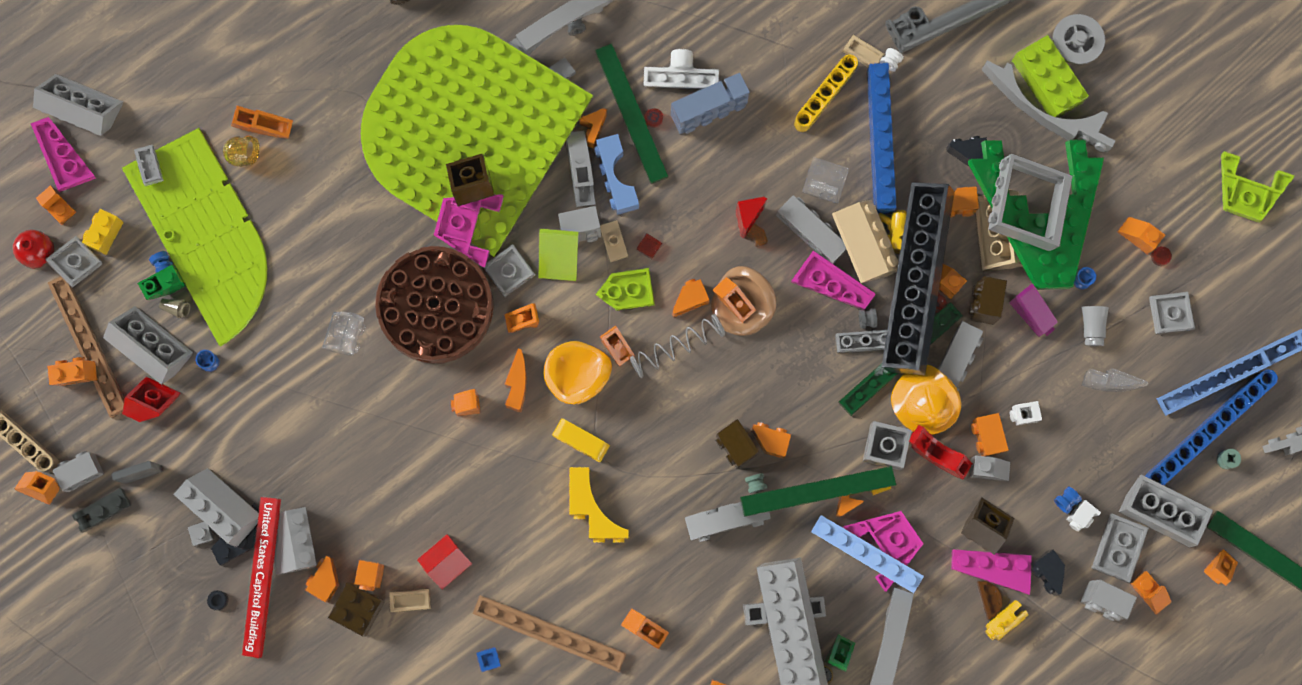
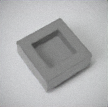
M205 522L188 527L193 546L214 540L211 528Z

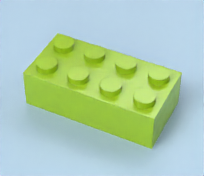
M1048 35L1017 52L1012 59L1013 64L1048 115L1059 118L1081 105L1089 97Z

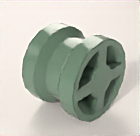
M1235 449L1224 450L1217 456V464L1222 469L1236 468L1241 463V455Z
M763 473L745 478V482L749 485V494L768 488L767 484L763 481Z

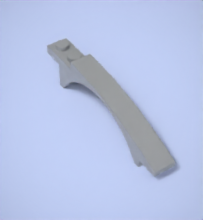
M571 0L515 35L516 38L508 44L529 56L540 44L566 25L584 16L602 12L603 8L614 0Z
M988 60L986 61L982 71L1017 107L1039 124L1066 140H1073L1074 137H1077L1078 140H1085L1086 143L1095 146V149L1101 152H1108L1113 147L1115 140L1099 133L1108 115L1107 112L1102 111L1094 116L1075 120L1061 119L1048 115L1033 106L1022 94L1016 83L1012 64L1007 62L1005 67L1002 68Z
M897 588L893 590L891 601L886 611L882 643L870 685L893 684L910 614L913 593Z

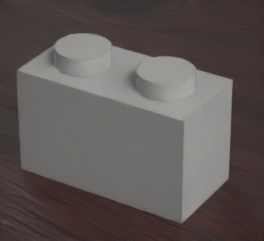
M83 451L77 454L75 459L63 461L58 464L57 468L53 469L62 491L71 492L104 475L94 453Z

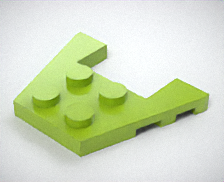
M1224 151L1221 155L1223 210L1258 223L1261 222L1288 184L1293 180L1294 175L1278 170L1275 172L1271 187L1235 175L1240 156Z

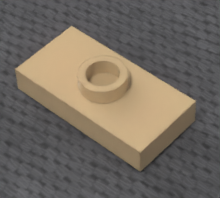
M618 221L600 225L610 262L627 258L628 253Z

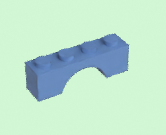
M618 134L596 140L597 146L594 147L596 157H600L602 164H599L601 174L606 175L607 181L604 184L607 193L611 192L612 199L609 200L612 210L616 209L617 215L639 209L634 186L622 184L614 175V167L623 157V149Z

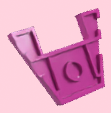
M497 194L462 206H457L454 197L443 198L434 236L465 254L480 266L486 267L490 251L471 246L480 208L500 212L504 195Z
M902 511L842 527L858 537L870 532L884 553L906 566L923 545V542ZM881 573L875 576L885 592L894 582Z

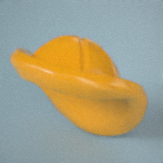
M570 341L555 347L549 353L544 365V379L550 391L558 400L571 405L584 403L598 394L608 382L612 372V362L607 354L596 347L579 341Z
M927 365L925 376L903 374L892 391L891 404L894 413L902 425L912 430V432L920 425L931 435L938 434L949 429L959 417L961 398L958 389L946 375L931 365Z

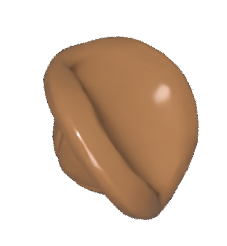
M734 267L725 273L720 282L727 277L735 283L756 311L742 323L714 293L711 302L712 314H716L724 331L739 336L751 335L758 332L771 321L776 310V296L770 283L759 272L749 267Z

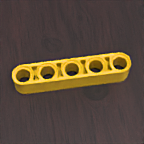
M845 55L798 112L794 122L797 131H808L851 78L858 65V60L854 55ZM844 63H850L853 67L847 68L844 66ZM833 77H839L841 82L834 81ZM822 91H828L830 96H824ZM815 104L819 109L813 110L810 105ZM804 118L808 123L801 124L799 119Z

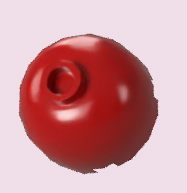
M33 229L20 233L15 238L12 246L13 254L17 261L25 267L32 269L43 267V264L47 262L46 258L54 253L52 240L45 233Z

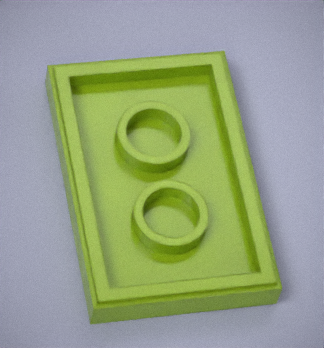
M540 229L538 278L576 281L579 232Z

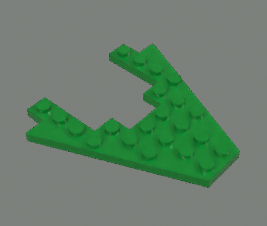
M1002 140L983 141L981 143L983 159H970L968 161V165L991 208H993L992 199L997 188L995 183L1000 173L999 164L1004 159ZM1068 140L1065 142L1069 173L1072 176V194H1069L1059 247L1047 251L1007 236L1031 283L1037 290L1070 289L1074 286L1104 162L1103 158H1088L1085 140ZM1008 189L1002 223L1045 237L1049 213L1029 214L1027 196L1009 195Z

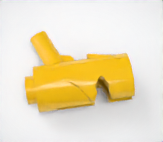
M896 210L895 213H892L891 218L879 213L881 222L887 224L890 231L887 236L895 254H900L907 215L905 210Z
M1014 600L986 625L987 630L985 632L990 639L999 641L1028 616L1026 610L1021 611L1015 616L1014 612L1022 606L1018 601Z

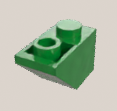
M173 265L138 283L146 300L168 296L186 287L177 268Z

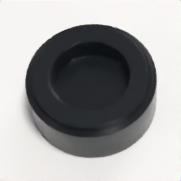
M213 591L208 595L207 604L212 610H223L228 604V596L223 591Z

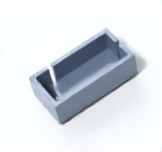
M737 73L724 79L728 87L727 89L719 81L672 102L670 115L679 133H691L695 130V127L700 125L706 126L715 118L719 117L721 119L729 115V112L733 110L740 111L745 108L750 92L741 74Z

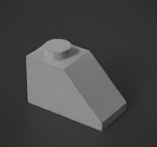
M974 456L971 458L973 465L970 468V477L1009 481V461L985 456Z

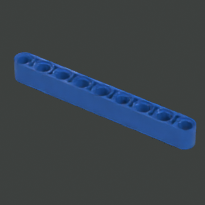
M1270 369L1256 374L1155 465L1145 477L1152 480V476L1156 475L1159 480L1158 483L1164 486L1277 383V374ZM1263 375L1268 378V384L1263 381ZM1249 388L1254 390V396L1249 393ZM1236 400H1238L1241 403V408H1238L1236 406ZM1222 412L1227 415V421L1223 420ZM1208 425L1213 427V434L1208 431ZM1195 437L1200 440L1199 446L1194 443ZM1181 450H1184L1186 453L1185 459L1180 455ZM1167 462L1172 465V471L1167 470Z

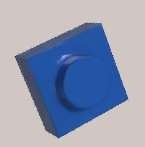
M496 647L476 653L481 672L501 667Z

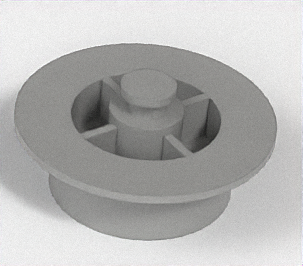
M1074 14L1065 17L1057 24L1053 33V43L1066 61L1074 64H1086L1095 60L1103 51L1105 35L1099 23L1093 18L1082 14Z

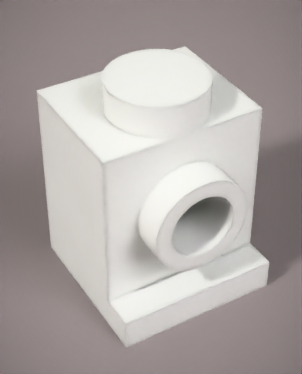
M1038 401L1014 405L1010 411L1011 421L1015 422L1016 426L1041 421L1042 417ZM1021 412L1026 413V418H1022Z
M1084 500L1076 506L1066 520L1070 522L1069 525L1074 530L1079 532L1084 527L1088 528L1094 521L1092 517L1099 516L1101 512Z

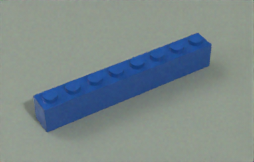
M889 63L870 64L867 70L873 203L878 214H892L896 210Z

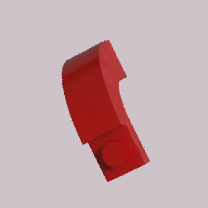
M920 425L917 426L909 439V442L912 444L911 448L927 461L963 480L973 465L965 455L943 445Z

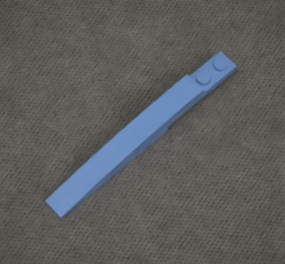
M1302 329L1157 398L1165 416L1301 351Z

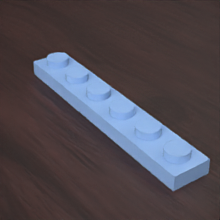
M822 515L811 531L912 593L916 591L924 577Z

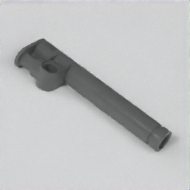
M972 0L931 20H928L922 8L914 6L908 12L901 14L899 18L893 21L890 19L886 20V28L898 51L904 53L1015 0ZM911 15L917 16L918 20H913Z

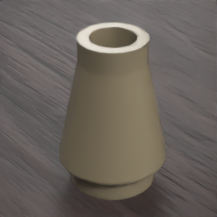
M163 298L159 304L161 310L177 318H186L190 312V304L185 300Z

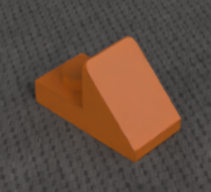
M605 108L579 119L580 125L591 128L587 130L585 136L587 146L594 149L596 146V140H598L606 120L607 109Z
M51 185L36 198L40 205L61 225L76 213Z
M535 303L504 314L508 333H514L527 327H538L539 318Z
M614 326L600 336L603 346L609 351L619 367L627 362L630 356H635L617 326Z
M850 495L839 497L835 517L843 516L864 501L849 498Z
M1223 549L1205 568L1204 572L1217 584L1222 582L1226 586L1231 582L1238 562Z
M1144 571L1130 583L1155 614H1158L1171 603L1166 587L1159 586L1147 571Z

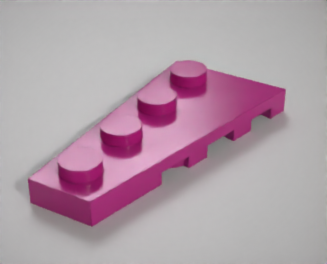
M49 117L31 123L59 192L96 179Z
M812 251L791 281L794 284L861 310H865L875 296L874 292L815 251Z
M952 550L951 570L1030 595L1031 555L995 553L994 555L991 552Z

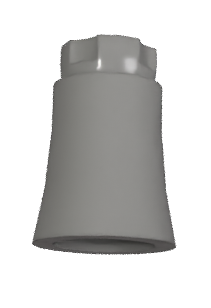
M1081 307L1084 321V338H1086L1085 345L1104 346L1109 307Z

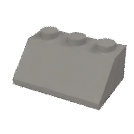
M306 507L284 511L279 515L274 557L276 575L316 567Z

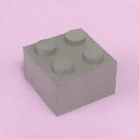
M596 206L558 214L561 230L579 232L578 244L580 241L585 240L593 242L601 237Z
M873 421L870 424L862 462L883 467L892 466L893 469L902 470L905 465L912 430Z
M1102 580L1089 581L1080 603L1085 604L1084 608L1089 611L1103 613V617L1110 621H1120V619H1128L1137 597Z

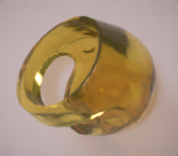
M250 135L243 138L240 136L232 137L224 144L223 156L229 164L236 167L253 165L259 156V141L256 137ZM251 141L253 150L251 156L247 158V147Z

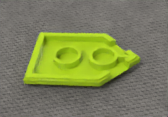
M649 268L611 273L603 286L595 294L617 311L655 305Z

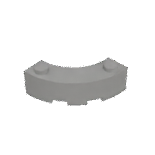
M741 502L685 517L690 539H699V542L710 540V535L751 524L753 528L764 525L763 521L771 519L769 512L744 517Z

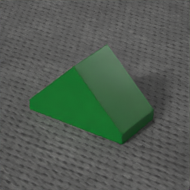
M838 634L824 662L842 671H846L856 643Z

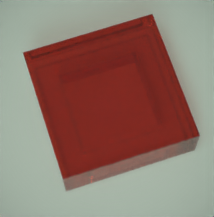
M646 233L636 250L652 260L662 246V242Z

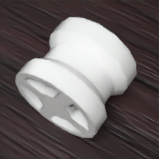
M888 48L886 56L880 60V63H889V70L894 72L898 68L897 64L903 60V56L895 49Z

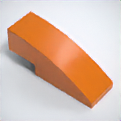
M236 106L231 127L288 139L293 120L257 109L254 111Z
M518 348L505 381V386L511 389L505 406L521 413L526 394L527 373L523 352Z

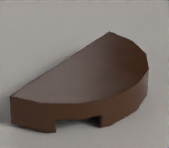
M977 581L987 620H990L997 616L1003 605L1002 594L992 583Z

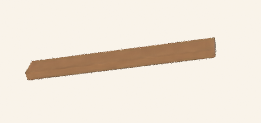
M61 276L48 282L81 356L85 357V360L95 361L97 380L93 382L109 417L113 418L122 414L124 396L74 289Z
M481 595L473 611V614L617 672H620L626 656L624 652Z

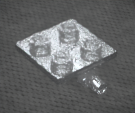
M813 157L802 193L838 204L849 168Z

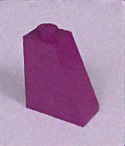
M1030 284L1009 302L1038 337L1043 334L1048 336L1055 330L1053 326L1058 321L1033 284Z

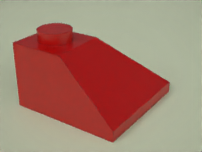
M145 377L125 396L122 414L138 422L159 417L180 396V392Z

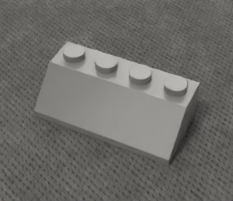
M57 74L34 88L33 108L100 136L112 127L123 105L121 100Z
M133 307L111 320L103 337L161 385L174 377L193 354L191 350L137 307Z
M208 468L188 478L174 493L181 502L232 546L237 547L258 523L259 513Z
M1140 475L1126 494L1119 512L1188 547H1193L1199 544L1213 510Z

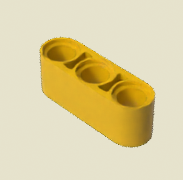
M562 418L552 434L556 439L600 463L610 447L608 443Z

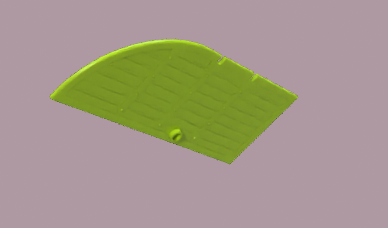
M197 128L155 150L164 181L144 186L137 160L122 167V170L218 345L221 347L236 337L247 326L258 310L266 288L267 258L264 245L251 220L244 223L243 218L247 217L248 214L231 183L226 186L223 185V182L228 180L202 131L200 128Z

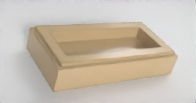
M855 35L851 37L843 49L844 53L854 55L860 63L867 67L870 64L879 63L884 56V53Z
M430 589L389 592L390 612L431 609Z

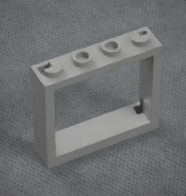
M1010 154L1002 159L999 164L1000 173L995 183L997 188L992 199L993 208L988 218V230L1051 251L1060 245L1072 176ZM1012 169L1055 184L1045 237L1002 223Z

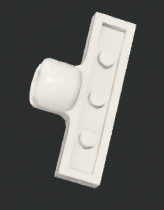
M687 49L673 50L671 53V65L668 68L644 67V87L704 89L717 83L719 80V70L694 68L693 52Z

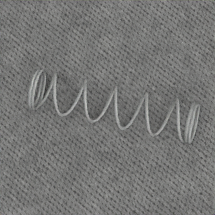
M716 314L711 315L714 325L706 319L702 320V331L705 342L694 329L690 327L686 328V339L689 350L676 336L671 335L670 346L673 358L660 344L656 343L654 345V354L657 366L651 361V359L645 353L641 351L638 353V362L636 361L634 356H630L631 363L640 378L644 377L640 362V353H642L651 362V364L659 370V363L656 355V345L661 347L672 361H675V355L672 347V337L676 338L682 344V346L689 353H691V347L687 334L688 329H691L700 338V340L705 345H707L703 321H707L721 337L725 336L724 328Z

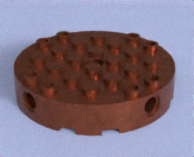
M429 246L404 254L385 272L377 289L375 308L383 333L398 351L416 361L436 364L459 359L471 352L482 341L491 324L493 297L484 273L468 256L451 248ZM433 301H439L438 307L430 308V304Z

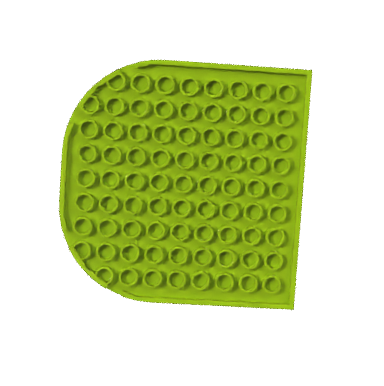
M466 25L441 26L425 31L411 39L399 50L369 97L361 121L362 150L374 177L388 192L436 222L443 198L454 197L451 192L446 164L483 153L489 168L494 194H502L504 199L500 212L480 208L471 243L481 249L489 250V254L495 257L592 100L593 95L488 31Z

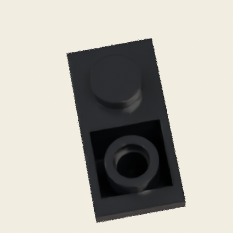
M974 136L964 141L962 139H954L948 144L946 150L969 167L968 161L970 159H983L981 143L987 140V137L980 138V136Z
M1054 549L1048 550L1031 563L1033 567L1031 570L1037 578L1042 579L1045 583L1043 586L1050 595L1059 596L1063 588L1065 564Z

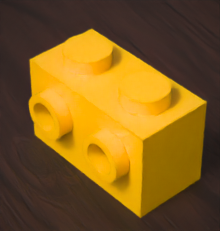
M100 209L93 216L90 228L85 231L82 243L97 252L107 255L124 222L117 216Z

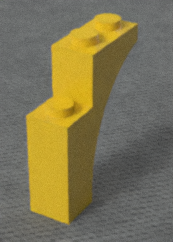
M569 467V515L574 516V519H585V516H589V539H593V543H605V539H613V543H624L625 539H628V530L610 521L601 512L593 498L590 487L589 467Z

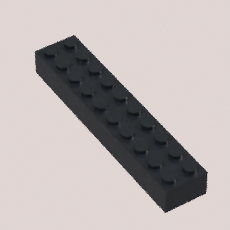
M914 182L911 184L881 366L888 372L926 375L955 193L949 184Z

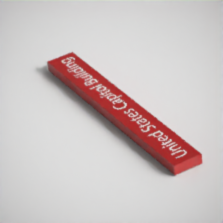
M261 497L242 649L243 656L263 658L281 499Z

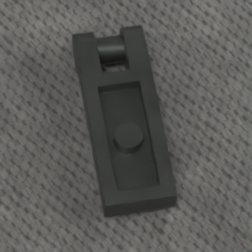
M119 488L85 509L74 513L72 517L74 521L78 522L80 532L84 533L130 507L131 503L124 490ZM87 515H90L92 519L89 522H87L84 518Z

